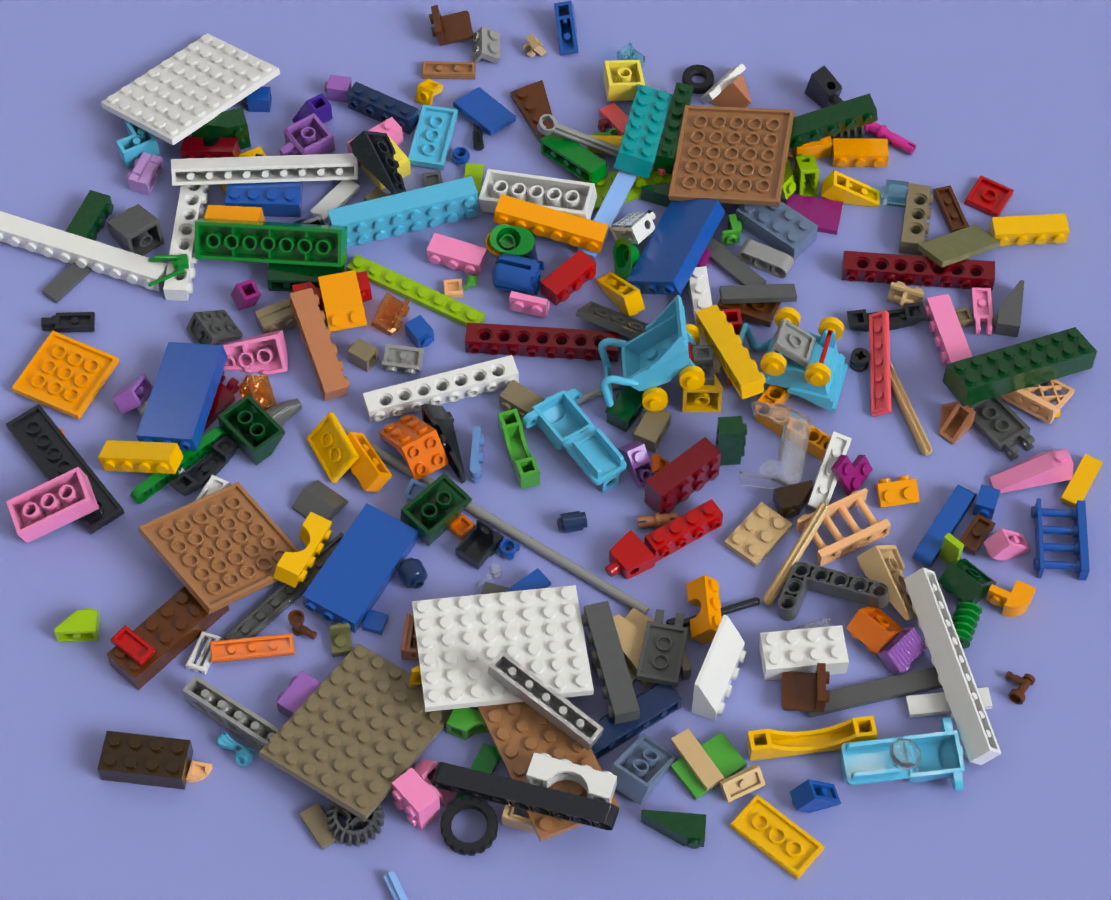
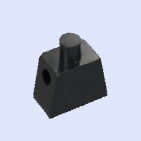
M825 66L811 74L805 90V94L821 108L844 102L839 97L842 86Z

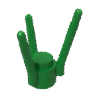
M187 254L154 255L153 258H149V262L172 261L173 269H177V271L149 283L148 286L151 287L178 274H184L185 269L189 268Z

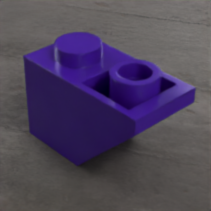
M323 93L304 103L292 121L296 123L315 113L322 123H326L333 119L331 104Z

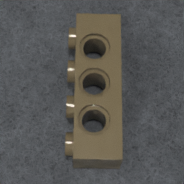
M912 183L908 185L899 246L900 253L921 256L918 244L928 240L924 235L928 234L930 223H926V220H930L932 208H928V205H932L933 194H930L931 186Z

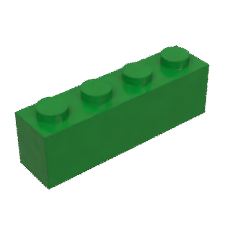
M555 133L540 139L541 153L582 181L597 184L608 176L607 162L592 151L581 146L578 142Z

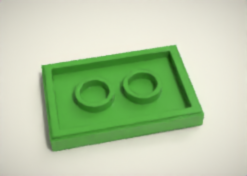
M722 732L701 745L722 773L724 779L747 767L746 761ZM683 758L670 766L671 770L695 800L720 785L717 784L706 791Z

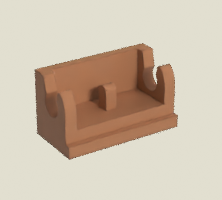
M406 613L401 656L403 660L419 661L413 615Z

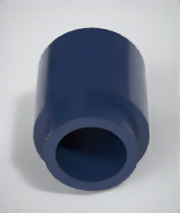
M574 511L560 514V518L557 519L558 529L562 530L565 534L587 528L585 512Z

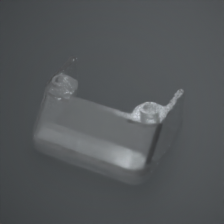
M751 401L753 415L770 417L774 423L782 424L783 430L778 460L764 461L760 466L759 474L739 471L741 485L776 489L801 483L811 431L809 418L783 404Z

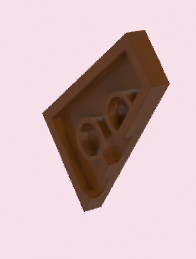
M720 298L717 306L720 311L721 309H741L742 319L770 328L782 302L722 304Z

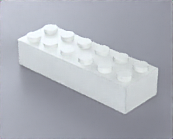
M488 169L478 200L482 212L494 213L500 195L503 194L590 220L597 199L595 183Z

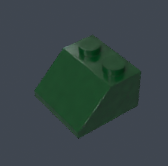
M966 558L950 562L938 580L946 592L953 593L958 597L959 602L975 604L988 593L992 584L996 585L993 579Z

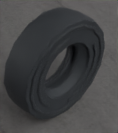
M692 65L683 72L682 82L683 84L693 85V93L702 94L706 93L713 86L714 75L711 69L704 65ZM699 75L704 77L705 81L695 83L691 78Z

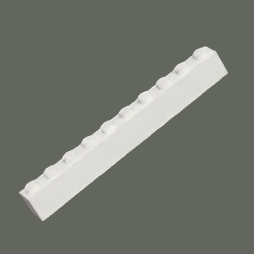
M353 153L171 159L172 186L358 180V162Z
M0 211V242L39 253L49 258L58 259L64 263L72 264L75 262L80 268L87 266L96 273H102L115 279L140 285L149 290L160 292L165 281L151 287L148 286L149 283L166 276L167 263L149 262L148 257Z
M922 567L904 579L905 589L911 598L912 609L919 620L918 625L924 634L925 645L932 656L931 662L937 670L938 681L945 692L944 697L950 706L951 717L958 728L959 738L965 748V756L969 762L982 765L999 756L1001 751L935 572Z

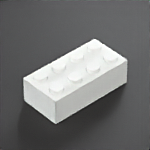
M842 625L760 633L758 645L764 681L782 680L783 672L816 673L817 663H826V671H829L830 675L847 673L849 659Z

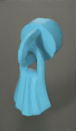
M227 732L218 735V746L236 752L235 761L238 765L247 766L251 763L255 756L253 748L245 747L238 743Z

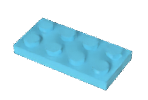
M429 105L422 106L408 156L410 165L444 169L458 117L457 109Z

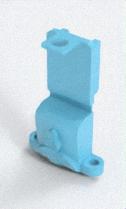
M573 388L567 392L562 390L533 406L532 411L522 418V423L526 428H532L536 425L544 432L557 450L566 449L595 485L602 484L601 490L603 492L619 483L620 473L626 469L627 463L623 455L600 428L596 429L591 420L576 404L582 398V393L578 388ZM614 479V481L611 484L607 485L609 481Z
M944 717L940 720L942 732L844 743L841 747L842 756L840 759L842 779L848 785L855 786L907 778L912 783L949 778L951 779L954 791L963 790L962 774L965 772L964 753L962 746H960L958 730H953L950 717Z

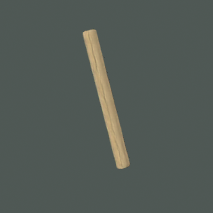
M890 361L891 390L922 455H930L933 451L931 444Z
M821 502L762 598L764 604L768 606L773 605L785 585L793 565L800 560L829 511L827 504Z

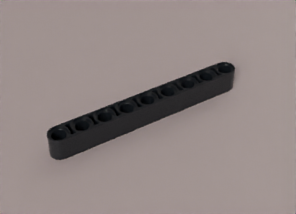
M438 762L431 784L439 789L604 830H613L619 812V807L608 802L444 762Z

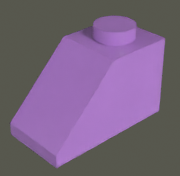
M142 374L121 388L112 399L115 406L124 414L140 407L150 396L153 386L146 375Z

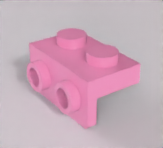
M511 291L509 296L510 311L542 318L547 317L551 305L548 299Z

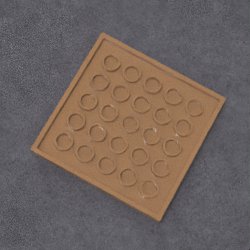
M685 105L668 195L669 200L718 199L720 203L780 206L794 110Z
M239 482L145 523L138 528V533L208 614L279 581L273 577L276 565L285 552L300 551Z

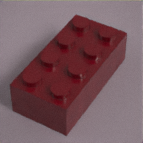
M704 437L645 481L644 502L655 513H670L677 504L685 502L693 492L700 491L709 480L712 481L717 478L720 469L721 452Z

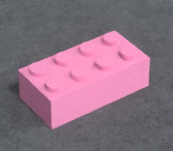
M79 467L6 501L17 535L26 543L99 509L88 476Z

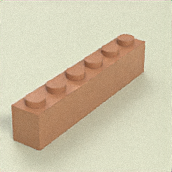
M312 288L290 293L289 304L324 401L346 396L347 388L350 387L347 376H343L342 361L337 359L336 345L330 340L332 337L329 327L325 326V314L323 310L320 311L318 295L313 293Z

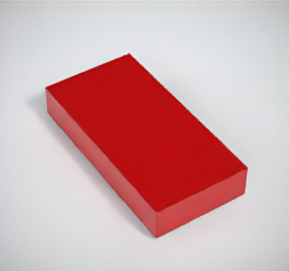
M126 625L111 638V643L140 666L156 653L150 644Z

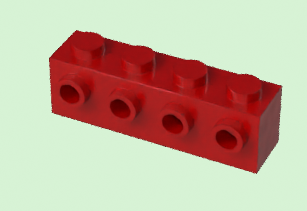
M711 499L645 535L644 544L655 555V562L722 526L723 513Z

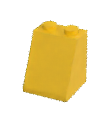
M715 373L714 385H703L697 390H686L681 386L682 412H721L723 387Z

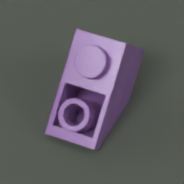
M635 440L618 449L627 463L626 469L637 486L642 487L645 485V481L654 474L652 473L651 461L645 445Z

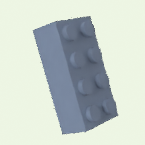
M780 201V206L741 204L736 209L737 220L741 221L742 228L770 247L790 255L794 261L817 239L818 225L782 201Z

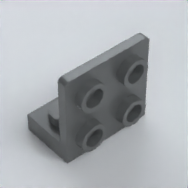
M225 310L194 312L186 328L196 344L216 345L217 341L240 339L243 336Z

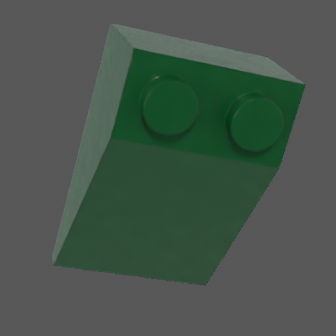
M242 107L221 112L214 119L191 133L192 137H202L206 147L217 144L220 137H237L240 150L251 147L248 125Z
M443 473L401 509L400 520L419 531L418 537L429 546L447 530L469 505L472 498Z

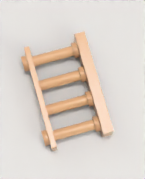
M866 488L860 491L856 490L849 496L828 505L829 511L823 522L836 542L829 546L825 545L816 531L812 540L819 549L816 557V562L819 566L828 564L889 535L891 524L888 519L877 521L865 503L868 493ZM858 506L871 526L860 529L848 512V509ZM814 512L804 514L798 518L795 528L797 533L805 529ZM840 513L853 534L843 537L831 520V517Z

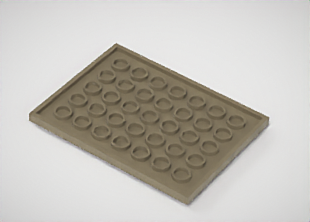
M358 643L259 751V757L366 821L392 790V782L411 768L444 729L453 709L425 712L422 685H410V673Z

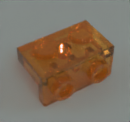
M386 293L371 326L389 336L395 331L398 332L403 324L401 321L402 317H405L410 309L408 306L410 299L406 298L402 302Z

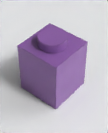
M330 75L328 82L326 81L324 85L327 99L348 102L347 93L352 88L351 77Z

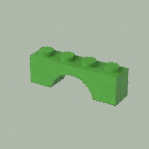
M517 408L498 413V427L520 488L525 489L540 485V471L535 457L530 454Z
M473 707L453 709L446 723L447 733L464 740L477 733H489L479 711L474 710Z

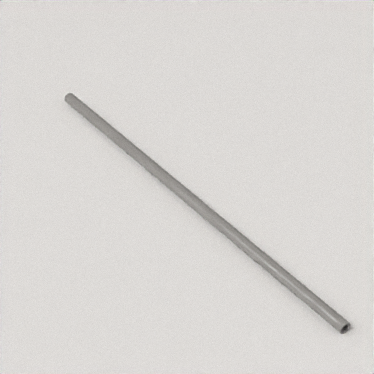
M341 425L347 435L349 432H353L345 426ZM369 441L381 460L413 478L407 463ZM425 476L418 481L430 485L435 480ZM470 502L465 508L468 512L631 609L635 608L644 615H647L650 607L480 506Z

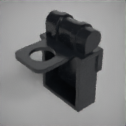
M477 520L476 527H473L470 533L455 549V554L468 564L479 569L489 556L492 557L504 536L498 531H494L481 520Z

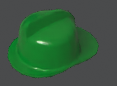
M501 224L492 229L490 233L491 245L495 250L503 254L524 255L529 253L535 244L533 234L523 227Z
M619 238L613 247L615 274L624 280L628 278L640 257L638 248L634 244H630L625 238Z

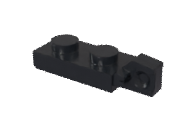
M95 312L56 313L51 318H41V327L43 331L52 332L53 330L58 333L95 332Z

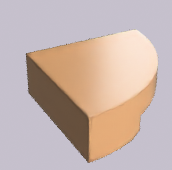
M191 760L186 782L194 783L206 778L213 768L212 764Z

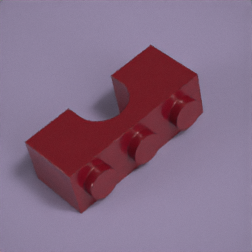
M185 137L180 148L182 159L239 157L241 153L237 137H220L218 143L210 147L204 146L202 137Z

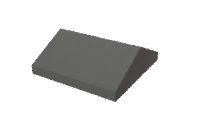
M317 480L302 490L292 505V509L307 518L310 512H313L331 521L347 505L348 500Z

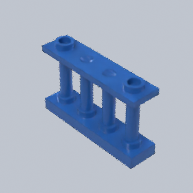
M1037 498L1035 506L1031 507V518H1034L1036 545V558L1033 561V569L1037 570V578L1042 577L1044 569L1074 570L1078 574V580L1086 581L1090 568L1085 501L1077 500L1075 508L1071 510L1046 509L1041 507V498ZM1042 516L1071 518V520H1074L1075 525L1073 527L1042 526ZM1043 534L1072 535V537H1075L1076 543H1043ZM1044 551L1072 552L1076 555L1077 560L1075 562L1044 560Z

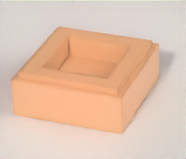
M462 279L443 280L444 295L450 298H463Z

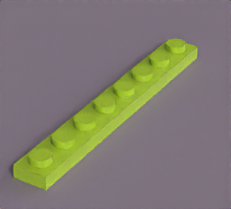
M357 254L346 267L347 271L355 270L356 273L367 271L370 283L467 327V322L483 323L486 318L483 312Z

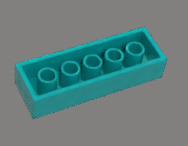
M638 84L613 168L649 179L672 100V94Z

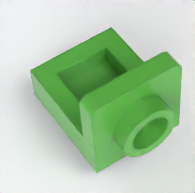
M736 214L728 215V230L721 232L722 245H732L740 242V233L742 232L741 221L737 220Z

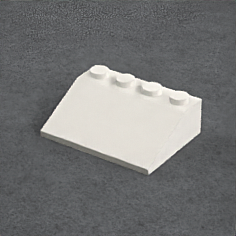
M723 615L694 684L691 713L713 721L716 720L718 714L722 715L725 703H723L724 698H729L733 687L730 685L732 679H737L740 668H737L739 662H744L747 651H744V640L727 615Z

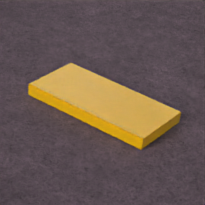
M758 794L730 823V828L797 880L825 848V846Z

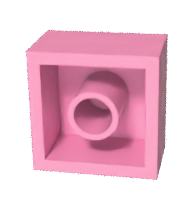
M410 768L392 782L393 804L400 812L403 810L407 814L406 818L412 826H417L420 830H423L441 815L438 795L413 768Z

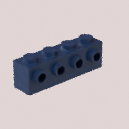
M355 82L347 93L348 108L380 122L392 117L402 127V131L409 135L418 124V108L358 82Z

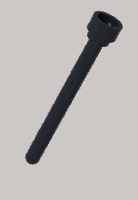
M755 597L722 607L721 616L760 604V599ZM697 615L685 618L683 627L690 626V619ZM675 617L667 619L666 624L674 625Z

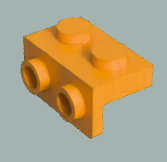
M910 475L899 476L898 481L892 482L891 478L879 479V483L874 484V488L877 489L879 508L920 502L917 479H910Z

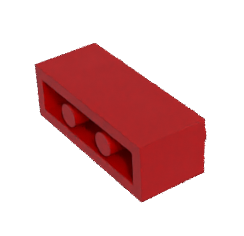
M579 250L540 282L541 294L556 306L566 301L570 294L578 291L586 281L594 278L596 275V262L582 250Z

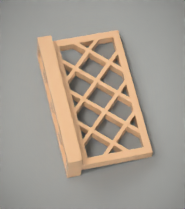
M1054 379L1047 382L1049 386L1038 384L1036 387H1027L1000 395L999 397L1051 424L1054 421L1055 415L1074 394L1075 389ZM1058 390H1062V391L1066 392L1067 394H1066V395H1058V394H1057V391H1058ZM1052 391L1053 396H1044L1043 392ZM1031 392H1039L1040 397ZM1048 401H1056L1057 405L1055 406Z

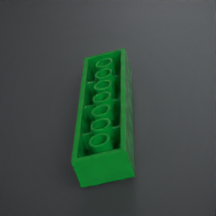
M201 218L195 221V259L342 267L347 264V226Z

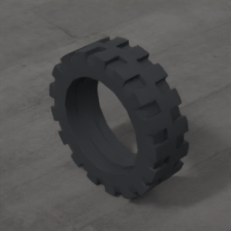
M463 796L461 799L453 800L454 802L447 805L446 810L441 816L440 828L444 842L452 851L459 852L460 855L464 856L465 854L474 856L476 853L481 854L485 852V849L490 848L497 837L498 820L493 807L487 801L475 797ZM465 809H475L481 812L487 821V830L484 836L472 843L458 840L451 830L454 816Z

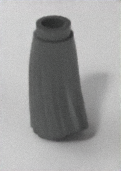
M296 398L277 404L265 411L283 427L287 420L302 409V405Z

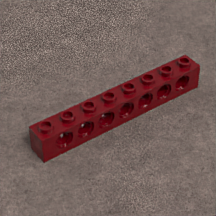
M844 251L842 280L886 284L900 281L908 286L919 285L961 289L991 288L992 291L995 282V261L965 259L941 268L926 256Z
M467 322L465 352L602 361L598 351L599 343L606 338L620 339V334L614 331ZM607 346L606 350L610 362H618L619 347Z

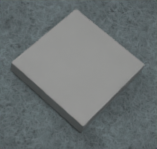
M783 318L779 323L772 348L805 367L809 363L816 338Z

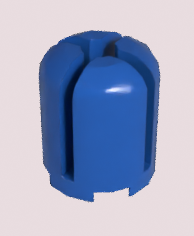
M502 254L497 258L493 267V285L501 291L510 293L513 291L531 296L538 295L541 282L540 270L544 271L543 261L517 255Z

